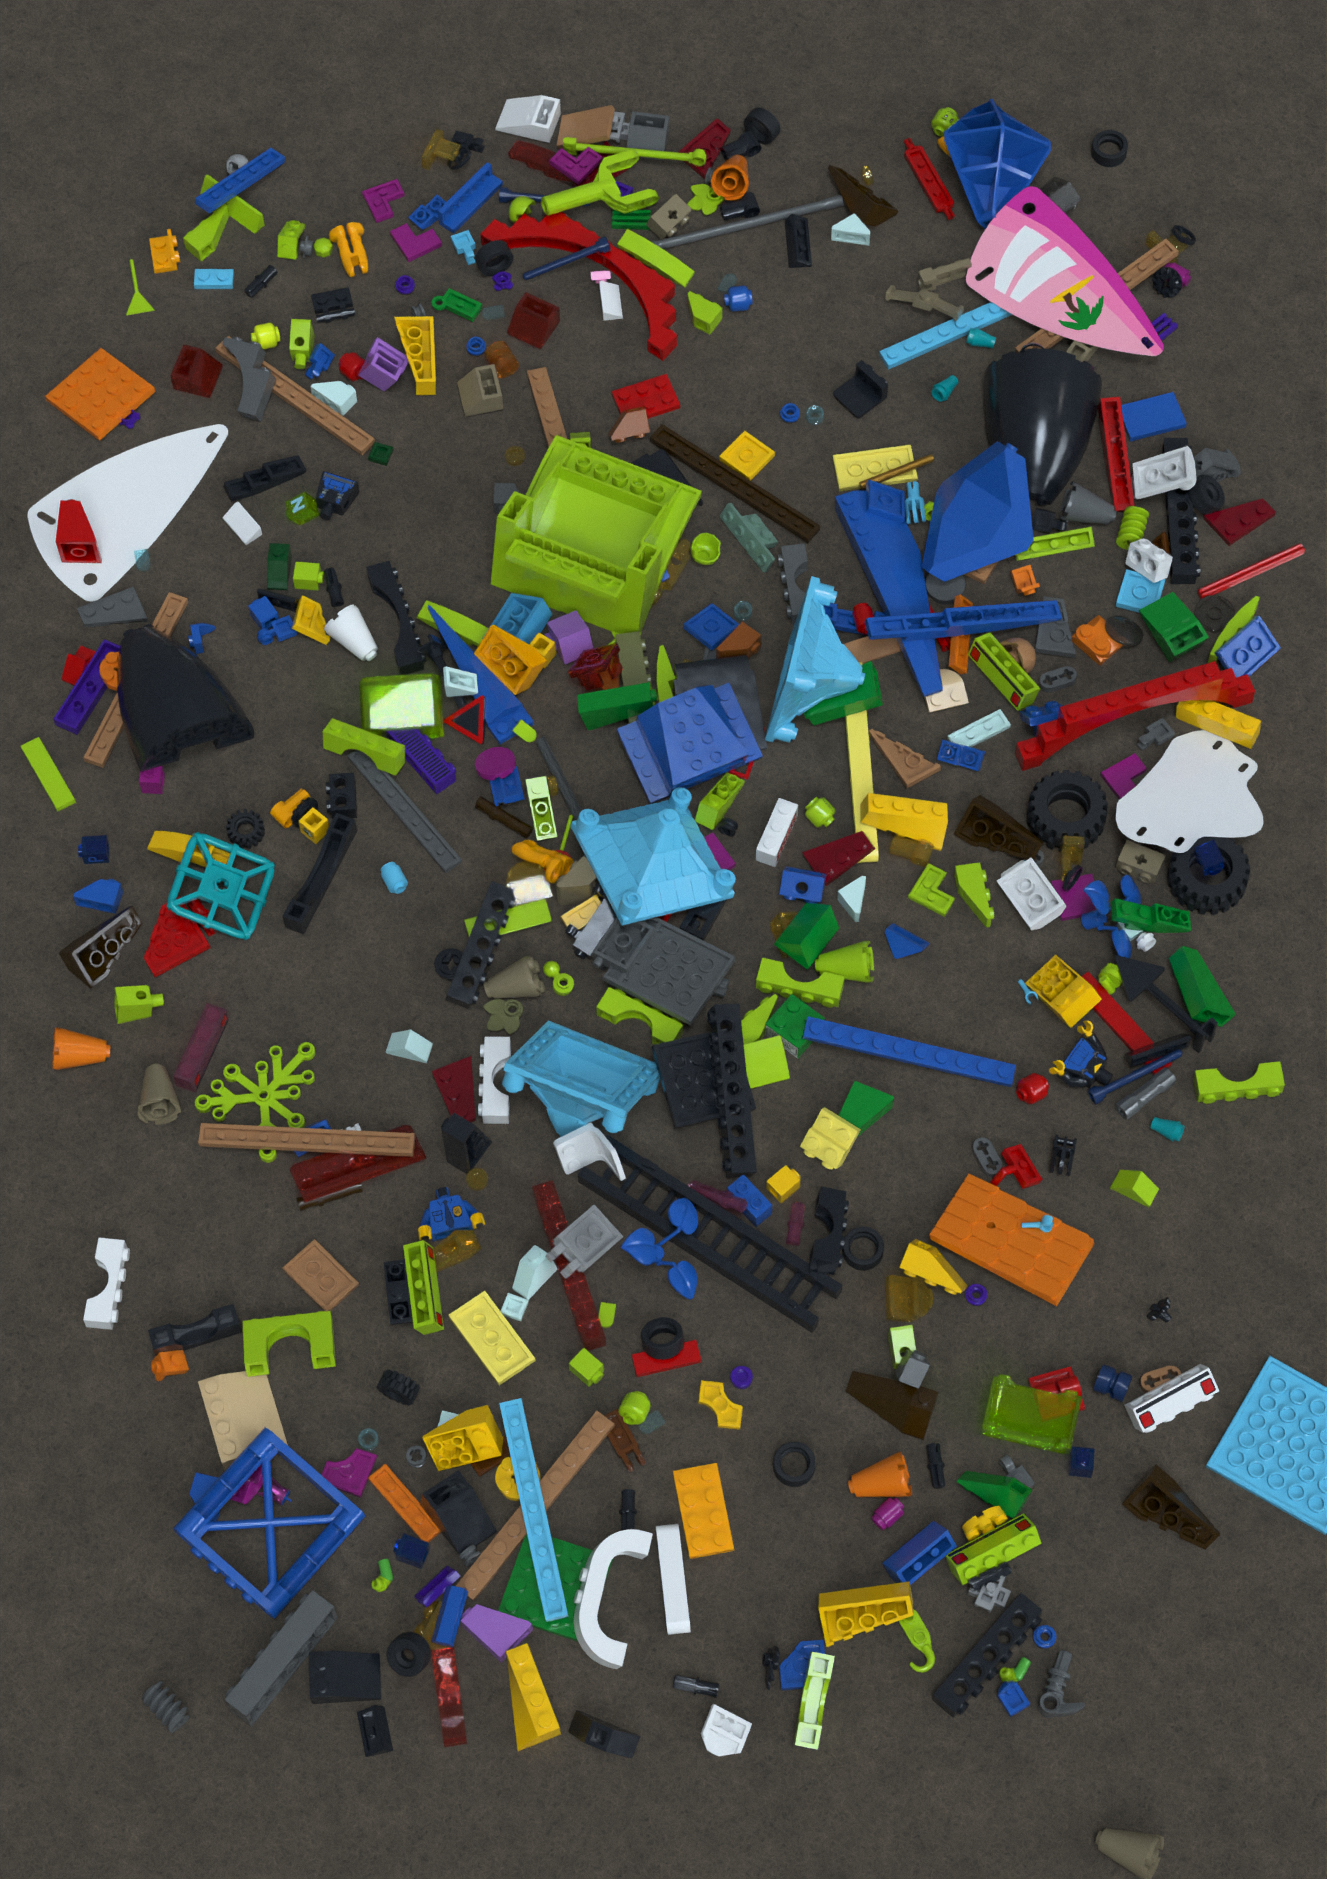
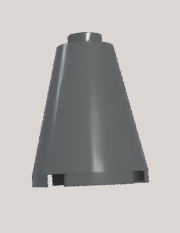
M1074 481L1070 483L1073 487L1071 490L1067 489L1060 507V510H1064L1063 516L1059 515L1060 520L1108 525L1110 521H1114L1117 513L1114 510V505Z

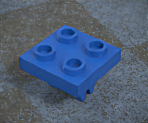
M1049 701L1045 703V706L1041 707L1036 705L1025 707L1024 711H1019L1020 718L1030 727L1033 726L1036 737L1038 725L1058 719L1059 707L1063 705L1057 703V701Z

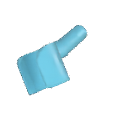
M1020 979L1018 983L1025 993L1026 1002L1031 1005V1002L1028 1000L1030 996H1035L1038 1001L1037 993L1030 991L1024 981Z
M1044 1215L1041 1222L1022 1223V1228H1040L1043 1232H1050L1053 1227V1217Z

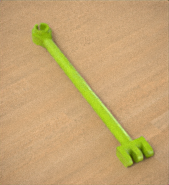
M570 137L563 139L564 150L576 156L577 151H584L587 147H590L597 153L618 154L628 150H636L639 157L689 161V163L697 166H703L706 163V154L702 149H695L694 152H689L688 154L577 143V138Z

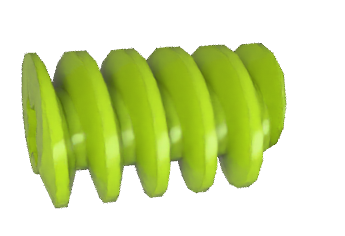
M1136 506L1125 508L1116 540L1120 548L1129 550L1130 543L1143 538V532L1146 529L1145 525L1148 521L1147 518H1149L1147 510Z

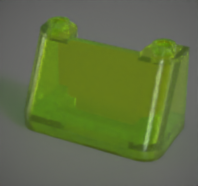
M437 674L365 677L359 681L361 729L382 736V731L423 729V733L429 738L444 737L443 691L441 678Z
M999 1374L998 1377L994 1376L981 1434L991 1438L1068 1455L1072 1446L1082 1396H1078V1392L1073 1390H1065L1064 1393L1056 1394L1017 1385L1014 1381H1011L1012 1377Z

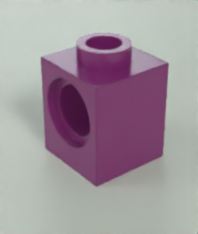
M163 766L140 771L139 784L142 793L163 794L165 782Z

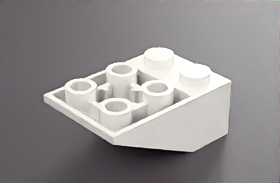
M543 95L507 99L495 129L550 143L561 114L560 99Z

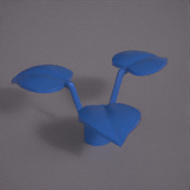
M1124 875L1120 882L1121 890L1126 897L1124 900L1141 904V894L1130 875ZM1099 880L1089 883L1083 891L1090 897L1096 910L1082 914L1081 921L1084 928L1089 930L1097 927L1098 931L1112 930V940L1118 955L1130 958L1132 945L1126 932L1123 929L1118 930L1117 927L1103 926L1107 922L1106 914L1111 910V906L1109 907L1108 903L1109 894L1106 886Z
M681 1198L673 1201L668 1209L670 1222L677 1227L674 1232L654 1245L655 1238L653 1233L646 1228H640L633 1231L625 1239L621 1249L628 1252L636 1261L644 1266L654 1263L657 1266H672L673 1268H670L667 1273L670 1284L680 1295L691 1300L695 1295L698 1282L694 1267L687 1261H680L677 1265L675 1262L662 1261L664 1250L661 1245L677 1235L681 1230L686 1235L692 1234L698 1226V1215L694 1205L688 1199Z

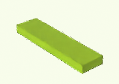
M37 737L21 745L23 753L57 812L76 803L40 738Z

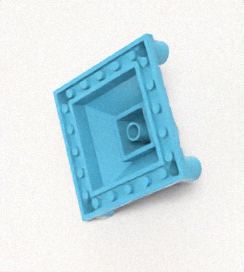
M811 576L790 635L765 737L766 741L773 742L777 739L790 743L791 739L795 740L798 728H795V723L791 721L796 715L800 716L824 699L857 689L858 684L862 685L865 673H862L863 667L847 647L841 643L829 616L825 614L824 605L829 606L830 603L835 602L837 591H834V586L820 583V578Z
M675 788L669 800L599 816L592 809H584L580 812L578 819L571 823L570 827L621 925L734 897L735 875L730 870L721 869L715 860L712 851L688 809L692 796L685 788Z
M548 1020L505 1063V1075L502 1085L508 1092L517 1093L523 1090L524 1083L529 1084L530 1089L547 1107L546 1110L555 1131L562 1137L584 1125L586 1126L589 1122L603 1117L602 1125L608 1132L617 1133L622 1131L628 1112L643 1095L650 1096L656 1093L660 1077L655 1062Z

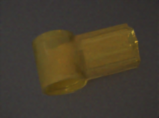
M895 835L892 839L889 853L910 859L913 864L925 867L928 865L934 845L923 839L913 841Z

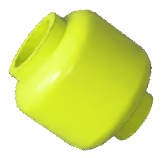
M272 323L256 325L254 333H251V340L259 343L262 349L274 348L280 341L278 327H274Z

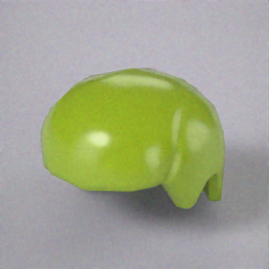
M527 196L516 197L509 206L508 215L510 221L515 223L524 213L526 215L531 213L529 205H535V200Z
M701 533L694 538L691 544V556L698 564H714L720 556L721 543L713 534Z

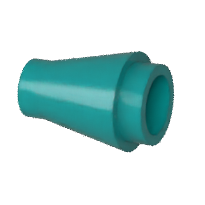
M975 327V329L970 328L966 343L970 344V346L993 348L996 337Z
M950 375L948 378L935 384L931 391L933 398L939 402L946 401L958 385V379L954 375Z
M1157 1117L1153 1119L1151 1124L1152 1130H1155L1172 1142L1174 1140L1180 1141L1185 1128L1180 1121Z

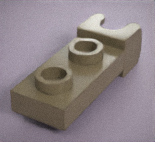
M967 258L957 260L949 265L939 266L933 270L931 267L920 270L918 273L921 278L918 280V284L921 290H935L938 285L966 277L968 268L972 267V263Z

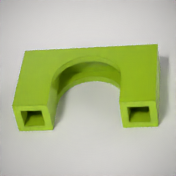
M331 1311L243 1321L244 1364L247 1377L269 1374L270 1348L276 1341L287 1336H299L311 1344V1358L314 1369L336 1367L334 1327Z

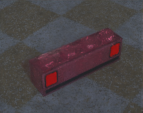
M209 1003L206 1004L173 1075L177 1087L197 1092L228 1024L229 1016L227 1009Z

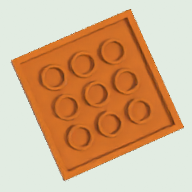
M100 348L51 390L45 398L52 406L100 441L122 422V418L125 419L132 413L131 410L138 408L156 391L154 386Z

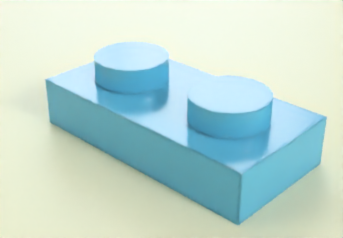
M195 269V289H233L234 269Z

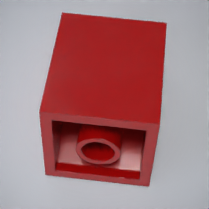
M73 499L60 500L55 542L62 563H102L95 535L81 501Z

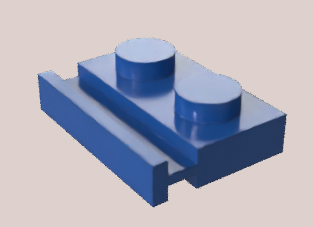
M517 766L505 778L500 779L498 777L495 780H490L495 806H499L498 803L502 802L507 804L525 799Z

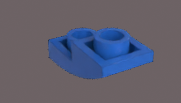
M437 194L426 206L421 204L408 218L423 230L439 220L438 210L446 202Z
M942 740L937 760L980 771L985 751Z

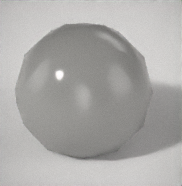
M241 154L231 155L226 161L227 172L232 174L249 162L248 159Z

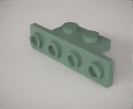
M727 503L720 518L762 572H768L775 560L768 549L774 548L778 541L757 514L741 516L732 503Z

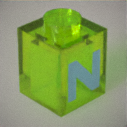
M306 492L285 502L288 519L298 525H302L319 516L316 499Z

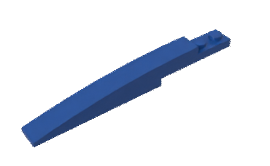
M1054 600L945 608L941 613L866 618L865 626L869 640L904 637V641L1012 629L1058 621L1062 619L1058 602Z

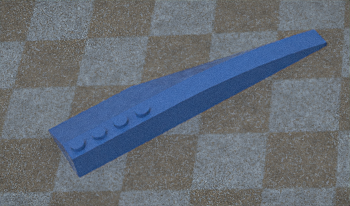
M851 491L835 496L837 516L884 615L899 616L930 613L921 553L906 521L904 520L901 524L866 512V491ZM904 637L896 638L923 697L943 691L935 638L904 641Z

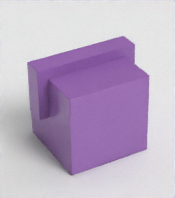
M377 337L371 345L358 376L382 391H386L403 374L408 358Z
M577 611L547 622L549 633H546L545 636L555 641L556 650H558L559 657L564 664L594 653L589 628Z

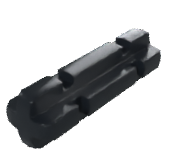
M1002 1562L998 1564L997 1568L994 1566L980 1573L979 1577L974 1576L968 1579L969 1587L972 1591H976L981 1588V1585L986 1586L990 1582L993 1583L1001 1579L1000 1576L1005 1577L1011 1574V1568L1007 1562Z

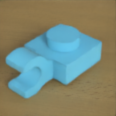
M469 230L452 235L451 242L457 254L464 253L468 265L476 263L473 252L476 246Z

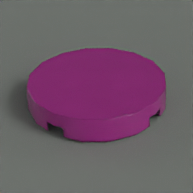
M493 747L478 755L475 760V768L478 776L483 779L495 780L498 777L502 779L513 772L516 767V759L513 752L508 748Z

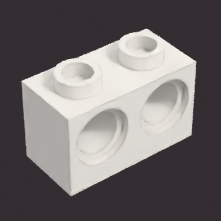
M1143 538L1130 543L1125 564L1155 583L1168 578L1173 557L1163 549L1153 545L1149 540Z

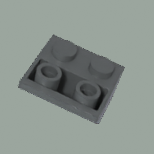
M632 111L627 148L666 151L670 132V116ZM640 157V158H647V159H655V160H663V161H664V159Z

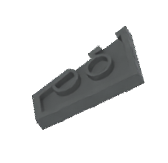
M134 587L77 608L85 628L108 626L112 623L148 622Z
M1044 596L1043 601L1057 600L1062 619L1039 624L1035 652L1075 658L1076 653L1072 643V634L1069 629L1064 599Z

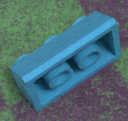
M511 593L491 625L494 624L530 644L535 636L542 632L552 616V612L543 598Z

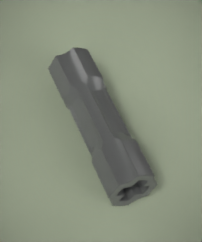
M1164 1067L1152 1076L1148 1082L1116 1103L1115 1108L1124 1119L1128 1120L1144 1105L1176 1084L1174 1074Z

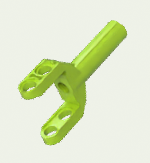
M628 150L604 157L593 182L541 198V206L544 213L549 216L602 200L610 208L625 214L654 205L659 200V196L655 190L646 189L621 197V192L611 173L631 168L639 160L636 150Z

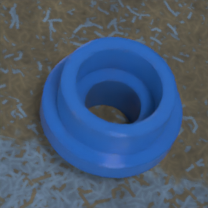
M472 337L467 343V351L474 356L481 355L486 350V343L480 337Z
M788 403L782 407L780 416L785 422H795L800 417V410L795 404Z
M1048 1625L1037 1627L1033 1634L1035 1644L1041 1648L1052 1647L1056 1641L1055 1630ZM1042 1634H1047L1049 1636V1639L1047 1641H1044L1041 1639L1040 1636Z

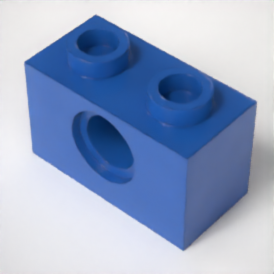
M786 866L783 870L779 895H784V898L788 900L800 898L805 899L804 902L817 904L823 898L827 874ZM805 882L808 889L805 891L800 890L797 883Z
M744 1174L727 1187L728 1199L755 1227L772 1215V1204Z

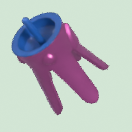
M272 1477V1480L276 1483L272 1482V1492L275 1494L273 1495V1500L281 1506L286 1500L291 1502L292 1500L288 1498L290 1490L282 1487ZM263 1492L257 1493V1495L264 1497Z

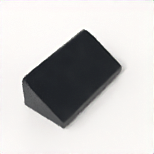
M257 589L258 599L266 596L273 606L296 611L298 598L266 589Z
M374 1705L357 1712L365 1757L393 1751L385 1707Z

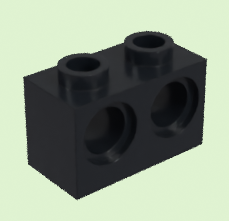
M354 772L329 774V782H326V794H330V800H326L327 813L331 812L332 820L336 813L349 818H357ZM338 786H345L342 789H337ZM339 804H345L343 807H337Z

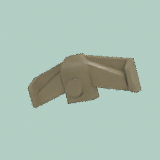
M891 285L886 292V301L893 299L913 302V307L931 311L934 308L953 317L954 321H957L964 312V306L956 307L940 299L938 293L924 289L919 292L896 290L895 285Z

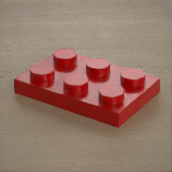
M667 374L612 391V397L620 415L624 410L643 406L646 409L647 419L680 408V402Z

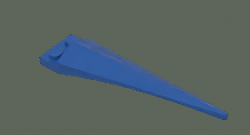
M428 605V610L459 670L477 674L478 693L472 696L474 700L482 695L486 697L485 724L499 745L517 735L512 730L520 719L530 727L533 726L534 721L524 709L523 704L474 655L469 646L440 615Z

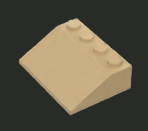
M246 1371L220 1374L198 1381L224 1470L233 1463L264 1427L268 1428L287 1444L267 1375L247 1377Z

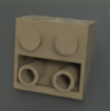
M495 364L476 367L457 382L465 417L503 409L502 393Z
M583 856L579 861L576 860L571 865L570 871L558 879L556 887L559 905L581 904L596 895L593 889L599 881L586 857Z

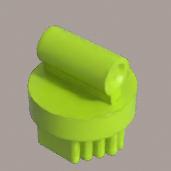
M1108 963L1098 975L1099 983L1109 994H1113L1116 990L1115 988L1120 987L1122 983L1118 966Z

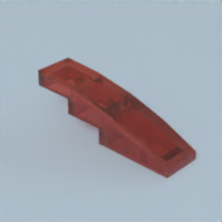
M517 140L508 152L510 159L523 161L528 168L541 170L547 177L575 183L549 164V160L556 154L551 150Z
M454 1647L432 1650L444 1747L467 1744Z

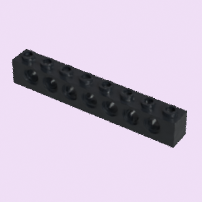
M1164 438L1162 454L1188 446V438ZM1177 488L1165 492L1170 556L1173 557L1170 567L1171 584H1195L1196 578L1200 577V565H1197L1196 560H1199V548H1195V542H1198V531L1194 530V525L1197 524V514L1193 513L1195 506L1190 499L1189 490Z
M715 1004L707 1012V1022L711 1026L709 1042L710 1045H713L711 1063L715 1066L713 1083L717 1087L718 1094L716 1095L715 1103L716 1107L719 1108L720 1114L718 1117V1128L721 1129L722 1134L720 1149L724 1153L722 1169L726 1173V1178L741 1177L743 1174L746 1177H751L757 1172L740 1005ZM720 1024H725L728 1032L723 1031ZM723 1044L730 1048V1053L723 1050ZM725 1065L731 1067L732 1074L726 1072ZM727 1086L734 1089V1095L727 1091ZM729 1107H732L736 1110V1116L732 1115L729 1112ZM731 1128L738 1131L739 1137H735L731 1133ZM734 1149L741 1153V1158H737L734 1155Z

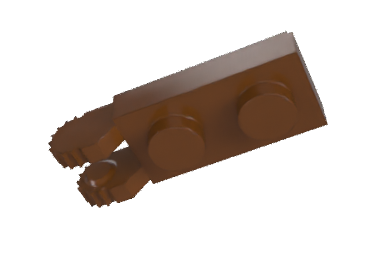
M617 1408L604 1415L615 1425L607 1435V1438L619 1459L621 1458L624 1466L630 1473L633 1471V1465L626 1456L627 1454L634 1452L636 1460L641 1466L645 1465L646 1462L639 1450L637 1441L627 1424L623 1421V1417L619 1415Z

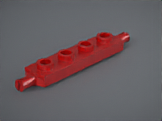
M911 138L905 139L904 144L907 150L904 153V157L936 213L944 212L948 220L953 219L955 214L951 208L954 207V201L922 146H915Z

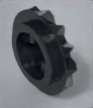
M1163 267L1155 272L1152 279L1153 288L1156 289L1158 295L1162 294L1163 298H1172L1181 291L1182 279L1175 269ZM1171 278L1168 283L1169 286L1163 287L1165 283L1163 280Z
M310 797L301 800V803L292 812V824L300 827L299 820L312 807L316 810L318 809L317 800Z
M450 948L441 951L436 956L434 967L441 978H446L449 981L454 978L463 952ZM453 958L454 965L457 966H453L451 971H449L448 965L446 964H450V961Z

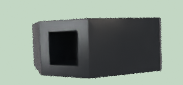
M405 1259L383 1262L390 1325L413 1323Z
M576 1710L568 1731L588 1745L628 1758H633L641 1737L579 1710Z

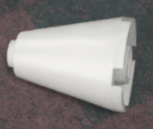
M356 605L344 608L337 613L339 616L335 620L331 619L324 628L326 633L362 661H371L377 656L376 651L378 647Z

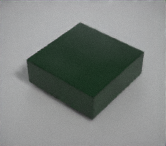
M374 442L368 456V461L387 466L394 451L393 447Z

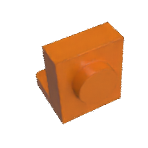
M1031 565L1010 571L1017 594L1030 595L1036 592L1035 588L1040 587L1039 583L1035 581Z
M183 1350L158 1353L151 1362V1370L155 1374L156 1381H162L168 1375L185 1374L188 1372L189 1368Z

